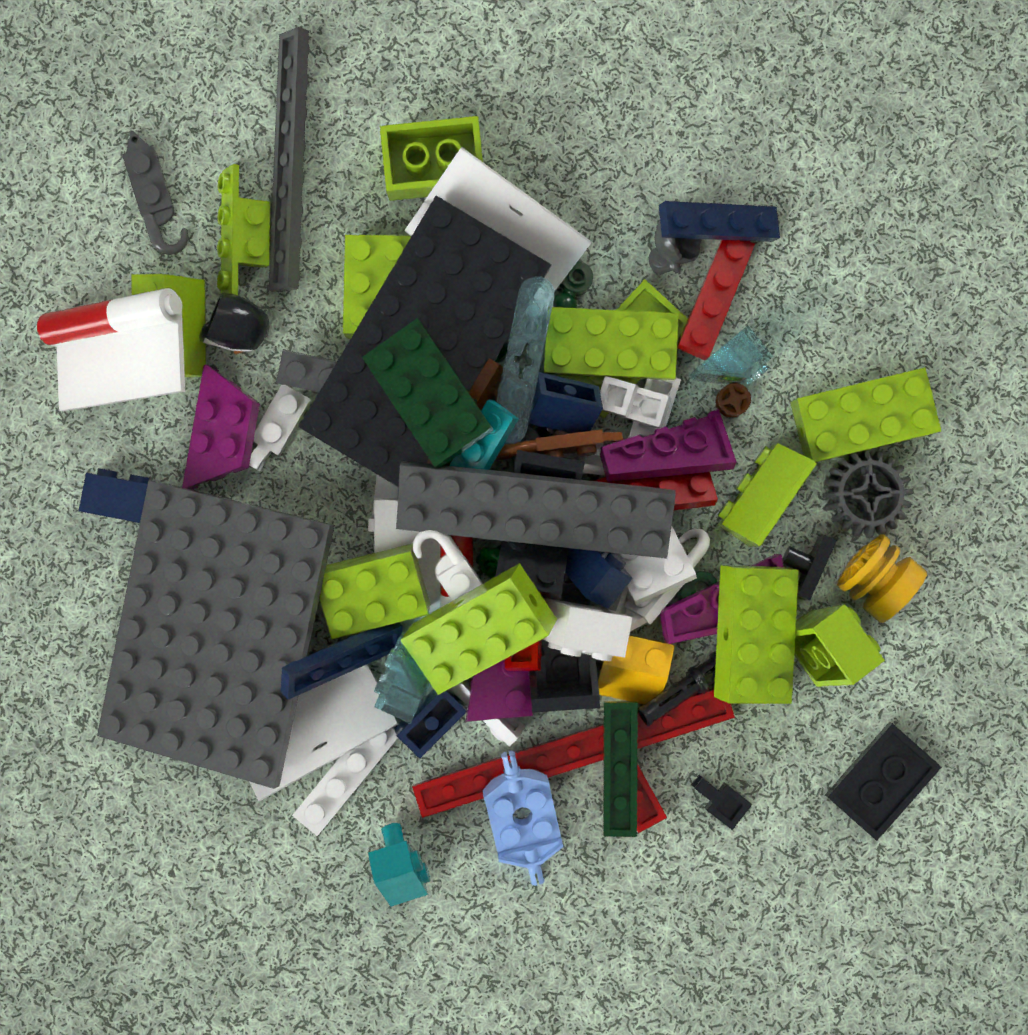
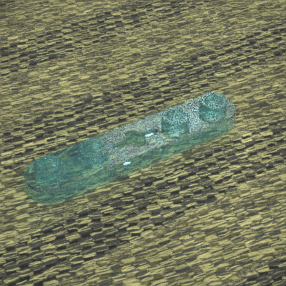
M535 276L526 279L521 284L518 293L497 397L498 404L519 418L506 440V444H515L525 437L530 419L554 301L553 285L548 279ZM525 343H528L527 357L532 359L531 365L524 366L522 378L519 379L520 366L514 362L515 356L522 355Z

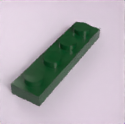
M604 701V837H637V702Z

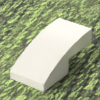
M608 376L604 377L600 390L603 411L658 429L662 428L672 399L670 396L643 389L636 384Z

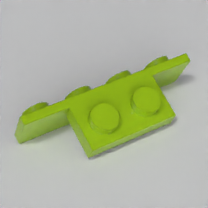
M232 164L224 169L218 178V191L222 193L221 206L217 214L218 224L221 225V238L217 244V254L221 258V270L217 275V288L221 290V293L238 295V265L259 268L269 266L270 201L240 198L239 165Z

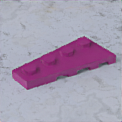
M719 409L709 412L708 416L700 419L693 417L683 420L682 425L669 429L665 426L656 429L654 434L645 437L637 435L603 446L599 454L607 482L733 470L737 463Z
M774 554L751 566L783 567L782 555ZM720 581L665 607L661 611L660 618L664 643L672 644L717 634Z
M504 659L473 676L465 722L533 716L529 671H508L505 669Z

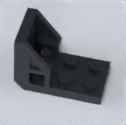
M517 450L513 473L582 480L585 462ZM502 541L495 577L520 563L543 598L560 601L569 548Z
M572 581L563 582L560 601L591 606L590 600L585 598ZM542 639L541 671H529L532 713L600 708L596 659L592 658V655L581 653V657L560 653L561 650L549 648V642Z

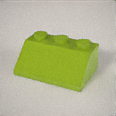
M131 274L132 295L170 288L180 297L183 305L182 326L185 377H202L203 366L206 365V343L200 341L199 335L204 324H206L205 280L169 274Z
M779 443L772 445L771 448L765 446L754 461L758 464L756 470L752 475L748 473L744 475L736 487L740 493L734 502L728 500L718 513V516L722 518L718 526L749 547H760L817 464L812 459Z

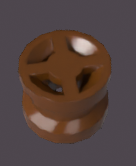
M728 384L718 392L715 399L716 408L725 417H737L746 412L750 407L751 394L742 384Z

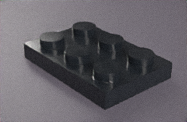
M889 722L825 796L873 839L878 841L942 767L899 728Z

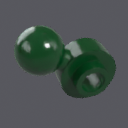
M577 261L560 284L563 293H559L553 298L551 302L553 307L577 308L575 296L585 294L592 285L593 272L591 268L584 262ZM572 273H580L583 280H574Z

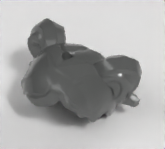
M659 220L654 236L656 248L650 252L648 257L650 268L659 275L670 271L675 272V274L681 271L680 264L696 260L700 252L702 239L662 238Z

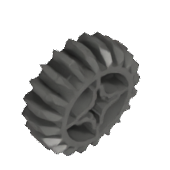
M868 449L862 451L861 458L857 453L849 454V461L845 458H840L838 465L842 470L835 467L830 468L829 472L836 480L826 479L824 481V485L833 487L832 492L823 493V498L833 499V503L826 505L825 510H837L838 513L833 515L831 520L832 522H838L844 519L841 524L842 531L849 530L853 525V536H860L864 530L866 538H872L875 530L879 535H885L887 531L886 526L890 529H896L898 525L894 517L899 520H904L907 517L900 509L901 507H911L912 503L904 500V496L912 495L914 491L912 489H904L903 484L910 482L911 478L909 476L900 478L899 474L904 470V466L898 465L892 468L895 460L893 456H889L883 461L882 451H876L872 457ZM861 467V475H859L857 486L853 489L844 490L846 480L850 474ZM872 468L881 472L887 478L891 487L879 485L876 474L872 473ZM868 486H870L868 490L873 489V492L882 493L870 498L854 495V493L866 490ZM891 498L886 512L874 520V513L877 512L880 500ZM844 499L857 502L860 507V513L863 514V519L858 518L848 509Z

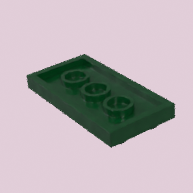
M418 318L362 357L435 468L442 467L494 430Z

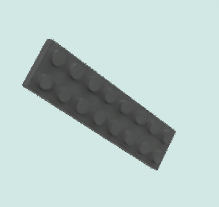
M402 461L399 473L396 529L418 532L433 530L445 535L667 559L676 492L671 489L447 465L435 468L433 464Z

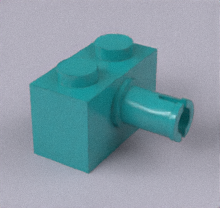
M391 823L382 827L381 832L386 847L368 852L374 884L390 907L428 895L426 883L431 880L425 862L422 863L418 850L413 851L408 842L404 841L401 824Z

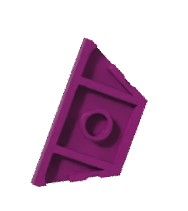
M209 365L203 366L182 484L183 488L192 490L197 489L198 485L202 483L217 481L225 478L231 472L238 473L249 468L260 407L259 402L250 395L243 393L238 385L233 381L227 380L219 373L218 369Z

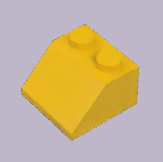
M629 634L625 658L612 656V661L601 660L598 671L599 694L640 704L648 703L664 691L675 645Z

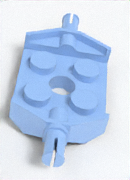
M509 751L511 763L508 761L507 752H503L501 758L505 768L503 770L504 773L493 778L483 789V797L498 859L501 863L528 868L531 884L537 886L535 876L537 874L539 885H541L545 881L541 865L563 848L547 775L534 769H520V766L518 767L515 751ZM524 807L531 811L530 815L524 819H518L513 816V813L518 808Z

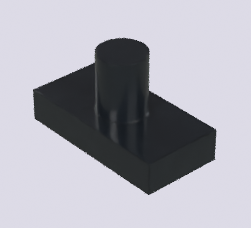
M818 535L810 555L791 546L787 548L782 558L783 565L801 572L798 580L797 597L811 600L837 540L826 535Z

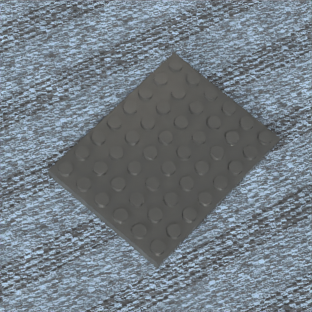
M149 480L97 736L272 789L279 787L299 697L298 695L288 700L282 694V667L307 657L335 525Z

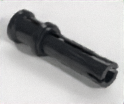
M716 651L712 652L709 655V659L696 668L694 666L690 667L686 672V677L638 708V714L647 726L652 725L654 721L675 709L696 693L705 694L709 691V686L715 683ZM710 670H713L710 674L705 675ZM676 693H679L678 696H676L675 698H673L672 700H670L669 702H667V703L664 704L663 706H661V707L659 706L661 703H663L664 701H666L667 699H669L670 697H672V696L675 695Z

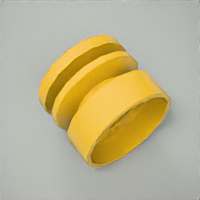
M880 534L858 550L847 563L845 570L837 581V587L842 591L851 589L849 597L852 600H857L868 593L863 609L880 623H884L896 615L918 592L927 577V571L911 557H906L895 564L900 554V548L897 545L889 547L890 539L884 534Z

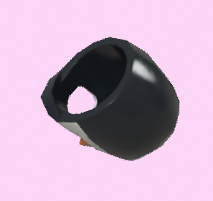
M221 293L210 321L204 324L200 332V341L234 351V354H241L244 351L251 352L256 350L263 340L268 337L270 329L268 315L250 300L234 294Z

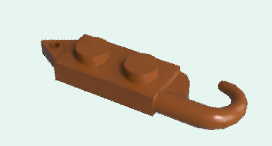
M602 429L507 443L504 444L495 460L510 459L512 456H516L517 450L564 458V454L577 452L578 457L597 454V449H601L603 445L623 440L622 432H602Z

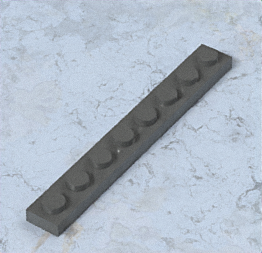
M300 27L279 34L269 291L273 292L299 289L301 275L299 265L300 248L302 245V191L304 183V152L306 148L307 69L310 47L309 30Z

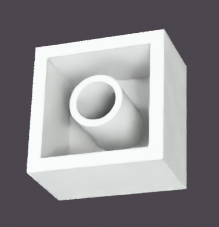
M545 598L546 603L557 618L549 636L543 638V640L549 642V648L561 650L560 653L581 657V653L592 655V658L604 661H612V656L625 658L633 617L602 607Z

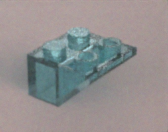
M402 632L395 648L391 649L384 665L387 667L385 674L381 675L374 692L379 694L374 707L411 724L431 684L400 641L405 632Z

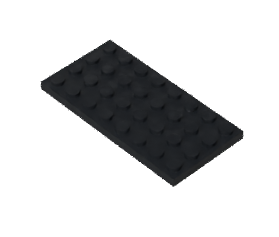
M436 195L299 425V428L399 487L400 464L402 461L427 463L429 458L362 357L418 318L469 392L489 358L493 361L497 359L552 267V264Z

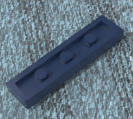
M664 201L659 204L662 238L774 242L780 238L777 207L680 201Z
M398 622L367 630L355 636H350L330 647L320 649L318 652L300 660L289 663L282 667V694L288 700L400 650L403 625Z

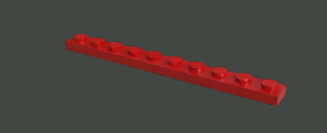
M713 688L705 694L697 693L678 705V707L654 721L650 726H647L638 714L637 749L733 719L735 716L731 703L715 698ZM603 724L516 751L518 767L520 766V769L539 771L549 778L602 761ZM507 754L508 761L511 763L510 756ZM497 757L413 784L412 788L422 818L483 799V789L493 778L504 773L503 770L505 768L502 758Z

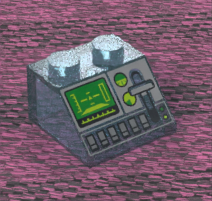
M747 326L700 364L688 377L696 382L728 385L731 383L740 384L745 380L748 384H751L770 368L766 362L774 356L750 327Z

